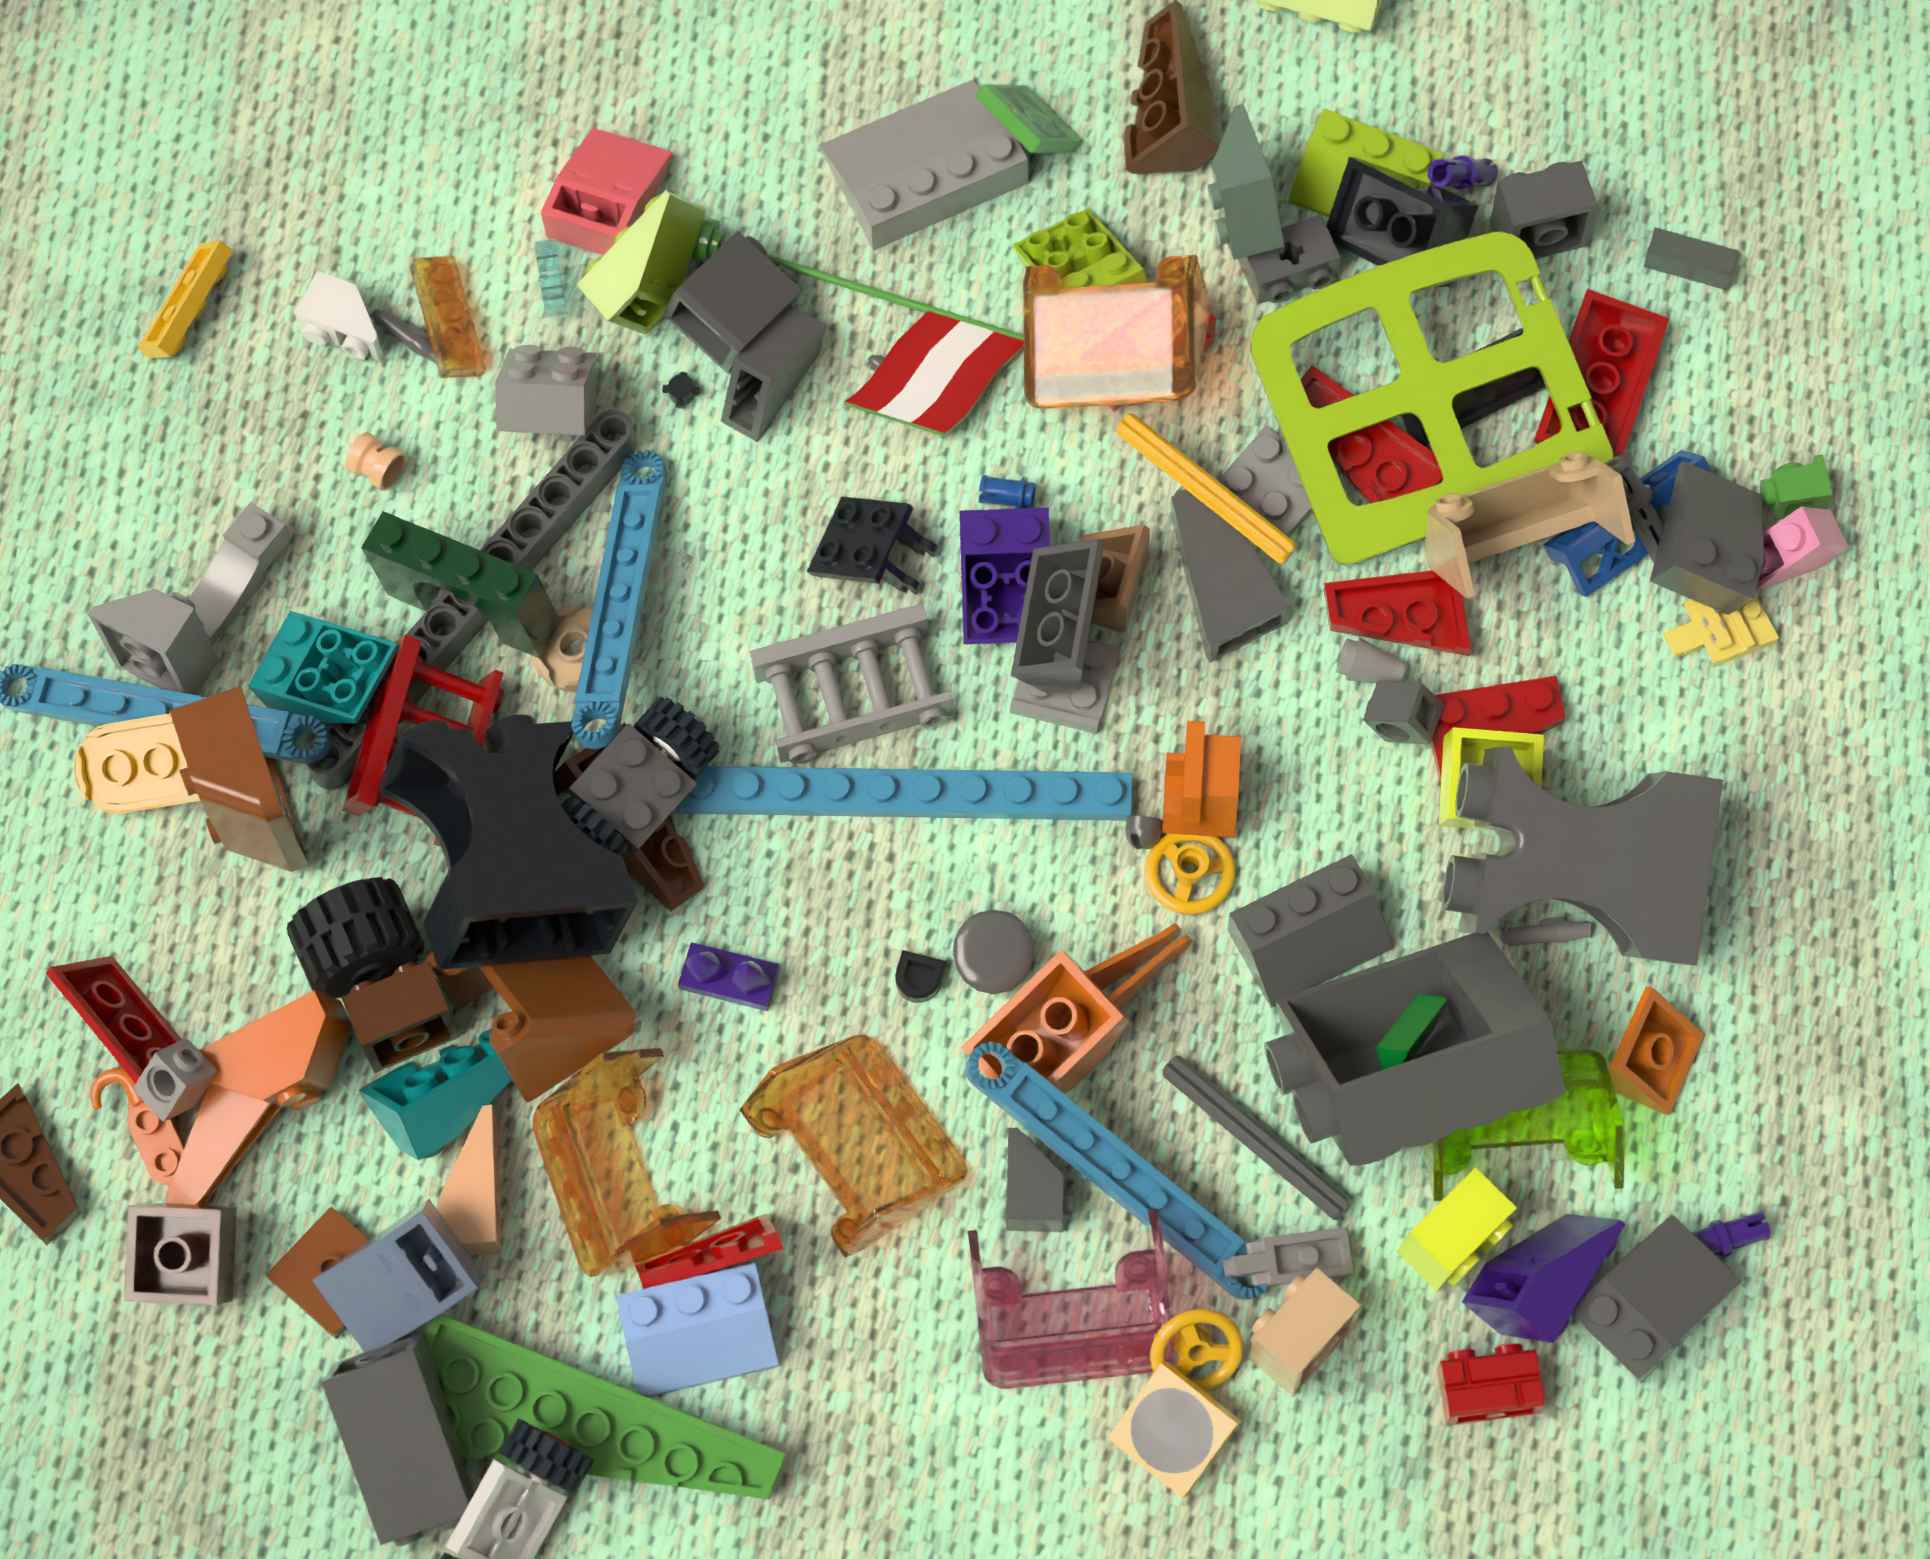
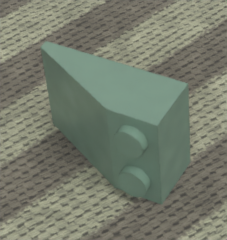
M1244 104L1236 105L1211 165L1215 183L1207 185L1213 210L1220 209L1221 218L1214 220L1219 244H1228L1233 260L1284 247L1271 172Z

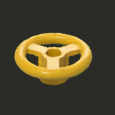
M1166 834L1149 851L1145 862L1144 875L1149 891L1162 906L1176 913L1196 915L1216 908L1227 898L1235 882L1236 868L1230 850L1218 837ZM1197 842L1209 847L1218 858L1209 860L1207 852L1198 845L1186 844L1178 848L1176 844ZM1163 855L1172 863L1173 872L1179 879L1174 897L1163 888L1159 880L1158 866ZM1186 864H1193L1198 870L1194 873H1188L1182 867ZM1222 873L1221 881L1212 894L1201 900L1188 901L1193 885L1199 883L1205 876Z
M1212 1309L1185 1311L1171 1318L1157 1332L1151 1346L1150 1361L1155 1373L1160 1364L1165 1362V1349L1170 1339L1179 1357V1360L1173 1367L1185 1376L1188 1375L1194 1366L1202 1365L1208 1360L1224 1361L1222 1366L1211 1375L1191 1380L1203 1391L1207 1392L1227 1381L1238 1368L1243 1355L1242 1335L1233 1320L1221 1312ZM1203 1323L1219 1327L1226 1334L1229 1345L1214 1344Z

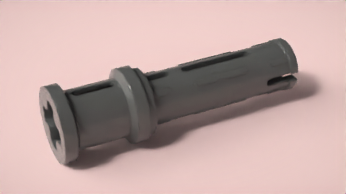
M1624 453L1604 464L1619 473L1625 481L1627 488L1624 483L1623 486L1631 523L1654 563L1658 544L1648 527L1650 526L1656 539L1660 542L1664 525L1650 502L1653 498L1650 486L1642 483L1632 465L1635 461L1632 453Z

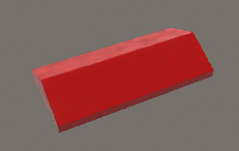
M1587 289L1568 342L1592 398L1591 402L1598 419L1602 423L1611 445L1613 458L1622 455L1626 448L1670 318ZM1550 395L1533 440L1536 444L1558 434L1561 430V422ZM1581 405L1568 409L1577 432L1590 427Z
M113 956L52 966L47 970L46 975L135 1084L156 1052L182 1040ZM206 1090L204 1091V1093H203L202 1096L200 1097V1099H199V1101L197 1102V1104L203 1101V1098H204V1095H205V1093H206Z

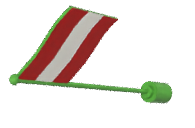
M704 217L691 255L692 258L705 262L726 242L724 241L725 231L720 230L719 220ZM769 254L765 255L778 267L782 265L790 271L925 313L896 341L870 380L853 396L844 401V405L944 437L970 414L996 374L1024 347L1029 350L1036 345V337L1032 333L1029 336H1025Z

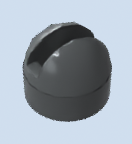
M1127 816L1126 839L1135 849L1144 848L1146 850L1153 848L1160 840L1163 820L1147 816Z

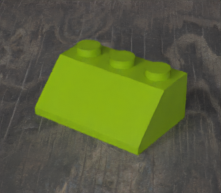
M1323 108L1307 142L1288 202L1329 218L1349 157H1356L1433 185L1435 181L1430 182L1428 179V168L1434 160L1443 159L1444 153Z

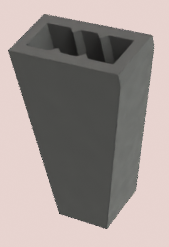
M1181 486L1174 496L1171 497L1170 516L1205 656L1211 663L1287 624L1290 606L1249 539Z

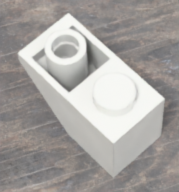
M316 271L295 312L302 335L310 342L320 346L330 343L341 347L352 358L365 360L368 357L380 362L383 352L357 286Z

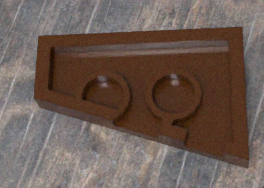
M17 1083L0 1099V1200L47 1246L81 1211L22 1087Z

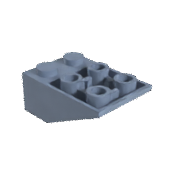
M428 1199L313 1278L312 1281L361 1349L367 1352L390 1344L437 1317L478 1289L484 1274L433 1203Z

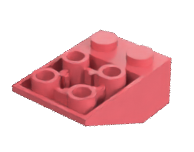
M593 127L557 175L542 208L541 217L546 238L604 256L615 244L616 236L624 228L632 226L644 213L647 203L655 197L673 153Z

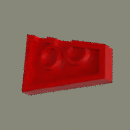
M1433 570L1324 583L1323 591L1330 631L1470 656L1471 644L1462 594Z
M1556 675L1435 695L1444 704L1431 740L1440 785L1443 738L1453 727L1541 735L1564 723L1566 716Z
M765 1213L635 1265L643 1288L646 1289L698 1275L714 1273L724 1267L784 1248L777 1230Z

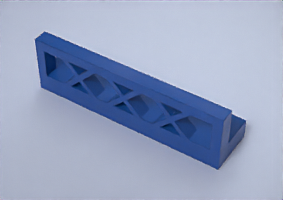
M1680 450L1640 478L1642 483L1649 485L1653 492V498L1650 502L1655 510L1662 505H1669L1681 462H1688L1712 473L1704 456ZM1595 521L1561 532L1543 544L1551 560L1566 566L1578 592L1585 597L1648 555L1638 534H1636L1632 549L1625 554L1615 552L1619 539ZM1649 526L1648 528H1649L1650 532L1652 533V535H1653L1655 541L1657 542V544H1658V546H1659V542H1658V540L1656 539V537H1655L1653 531L1651 530V528H1650V526ZM1592 553L1602 554L1598 572L1587 579L1579 562Z

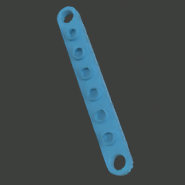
M646 449L645 452L637 451L638 454L636 455L634 453L630 454V458H626L624 460L625 464L621 466V477L619 484H617L577 687L574 716L571 719V727L579 744L589 749L603 748L609 745L618 735L668 475L660 454L657 455L655 451L651 453L650 450ZM641 468H654L655 471H652V476L648 474L647 479L645 476H643V480L640 477L636 479L634 476ZM595 719L606 720V724L603 725L604 729L599 728L600 732L598 733L596 730H594V733L591 731L587 733L585 730L586 725Z
M12 664L10 667H4L5 670H0V703L5 708L15 712L98 727L109 723L170 714L169 710L207 698L42 667L34 668L22 664ZM25 678L28 687H25L26 692L23 691V695H18V698L9 697V685L16 679ZM247 704L265 757L312 764L321 760L328 753L331 746V735L327 727L319 719L313 716L292 714L288 711ZM307 730H315L318 733V739H316L317 743L312 745L313 748L309 747L308 750L303 749V751L299 748L297 749L296 742L299 735Z
M988 1042L979 1045L970 1052L965 1062V1073L969 1082L1229 1294L1237 1299L1250 1300L1268 1290V1287H1263V1285L1254 1286L1253 1288L1242 1287L1237 1282V1278H1225L1222 1259L1246 1255L1245 1240L1027 1063H1023L1013 1055L1007 1047H1003L1000 1043ZM990 1054L1000 1061L1002 1071L999 1078L989 1080V1078H984V1075L980 1074L978 1061L982 1055Z

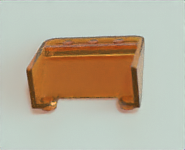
M1197 255L1169 256L1162 259L1157 266L1156 282L1061 289L1059 273L1052 266H1026L1023 280L1024 394L1029 405L1037 409L1173 402L1191 395L1198 383L1211 309V302Z
M853 1035L772 1067L739 1109L747 1122L761 1137L773 1138L775 1135L788 1130L842 1205L846 1213L840 1215L833 1223L831 1237L844 1258L864 1250L957 1187L967 1175V1165L962 1155L883 1047L876 1040L866 1035Z

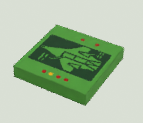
M984 84L976 94L977 100L1030 153H1074L1083 142L1027 85Z

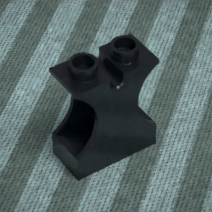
M529 715L505 717L492 724L485 733V741L489 751L484 750L478 744L473 729H453L448 722L442 720L421 722L402 732L378 785V789L381 795L402 804L417 815L433 832L445 855L448 873L423 922L438 970L610 954L639 901L623 857L602 847L585 835L565 813L556 795L553 772L574 733L571 727L572 721L537 723Z

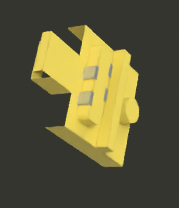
M1756 593L1752 601L1729 615L1692 599L1684 601L1681 607L1685 606L1692 621L1663 633L1674 658L1680 655L1683 657L1701 650L1703 645H1705L1714 663L1712 668L1773 645L1779 639Z

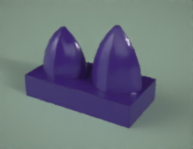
M691 942L678 987L680 990L768 1011L780 966L777 963Z

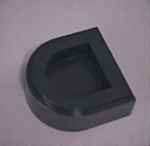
M902 950L895 973L896 987L899 994L904 999L913 1003H924L933 999L941 988L947 961Z

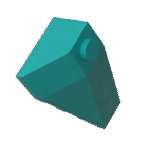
M493 1029L482 1032L478 1038L479 1044L473 1047L461 1046L454 1048L453 1045L439 1050L441 1056L439 1061L417 1070L413 1061L359 1089L361 1097L398 1149L418 1161L439 1154L444 1149V1145L458 1138L475 1120L482 1106L488 1105L512 1080L490 1043V1034Z

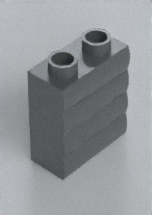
M1488 932L1486 934L1472 933L1275 999L1284 1036L1264 1042L1265 1055L1273 1080L1282 1096L1292 1093L1295 1109L1308 1141L1312 1144L1332 1137L1349 1166H1359L1380 1161L1397 1153L1404 1147H1417L1438 1141L1457 1129L1479 1127L1500 1119L1511 1111L1527 1110L1544 1105L1565 1093L1551 1019ZM1417 994L1446 997V1006L1432 1034L1413 1059L1381 1071L1376 1047Z

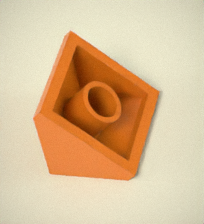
M1645 987L1602 1087L1664 1115H1670L1705 1034L1653 987Z

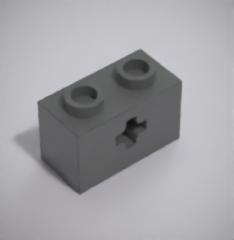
M1321 214L1282 227L1284 247L1238 259L1257 305L1267 301L1271 303L1282 302L1291 297L1294 292L1308 287L1311 289L1323 288L1329 285L1334 278L1338 277L1340 256Z

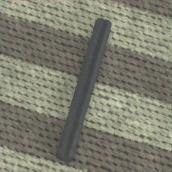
M1176 1055L1165 1065L1163 1069L1165 1079L1333 1220H1338L1344 1215L1351 1204L1350 1198L1189 1062L1183 1057Z

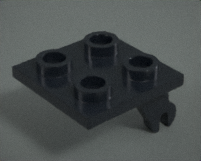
M841 496L807 572L816 577L879 584L882 579L901 592L907 593L909 589L913 594L917 595L921 584L916 579L903 573L887 558L896 540L923 556L927 552L931 557H934L938 546L933 541L924 538L907 524L914 509L910 503Z

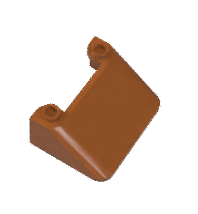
M433 952L425 957L456 1010L465 1007L492 988H495L512 1010V1012L502 1013L493 1021L490 1043L526 1102L533 1101L629 1038L638 1027L639 1019L635 1010L591 956L438 970Z

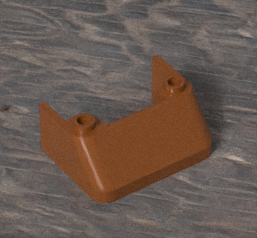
M241 686L169 710L187 764L186 768L180 770V774L188 796L197 794L209 817L205 820L214 845L222 842L227 851L290 872L308 867L309 863L274 758L264 756Z

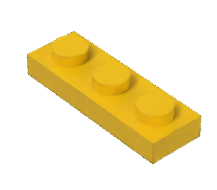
M220 240L198 244L137 350L150 359L171 357L183 347L186 341L185 332L192 320H195L204 311L207 305L205 298L210 289L223 278L227 271L226 262L233 252L231 248Z

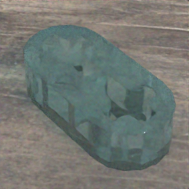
M556 238L534 241L546 317L568 314Z

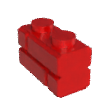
M1512 1343L1494 1348L1495 1354L1476 1356L1473 1349H1463L1448 1353L1447 1360L1440 1361L1437 1369L1446 1426L1541 1414L1545 1407V1397L1536 1349L1523 1350L1522 1344Z

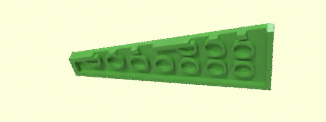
M440 1314L433 1318L427 1331L426 1338L463 1458L490 1462L496 1460L504 1464L518 1465L502 1456L499 1452L519 1418L543 1431L546 1430L568 1442L570 1446L594 1459L595 1461L587 1475L770 1500L788 1456L786 1453Z

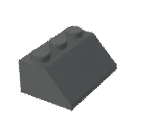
M1093 539L1033 549L1011 671L1012 677L1047 694L1080 690L1103 561L1104 541Z
M1353 854L1229 913L1228 932L1270 1008L1277 1006L1275 999L1320 985L1393 949L1375 893Z

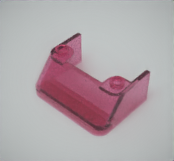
M1148 1210L1151 1249L1133 1251L1122 1256L1115 1266V1284L1023 1295L1020 1279L1011 1269L999 1266L982 1268L977 1230L967 1231L984 1378L990 1385L1000 1389H1011L1153 1373L1150 1361L1152 1342L1160 1328L1171 1319L1166 1253L1157 1210ZM1172 1338L1169 1340L1164 1354V1359L1168 1363H1170L1173 1356Z

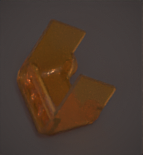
M661 1048L600 1053L541 1102L533 1115L534 1135L575 1257L581 1271L589 1277L610 1275L680 1250L721 1220L718 1210L686 1214L685 1210L678 1204H663L658 1207L631 1126L641 1118L647 1103L646 1093L639 1076L664 1057Z

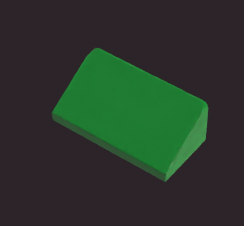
M1417 994L1376 1047L1381 1071L1413 1059L1432 1034L1446 1006V997Z

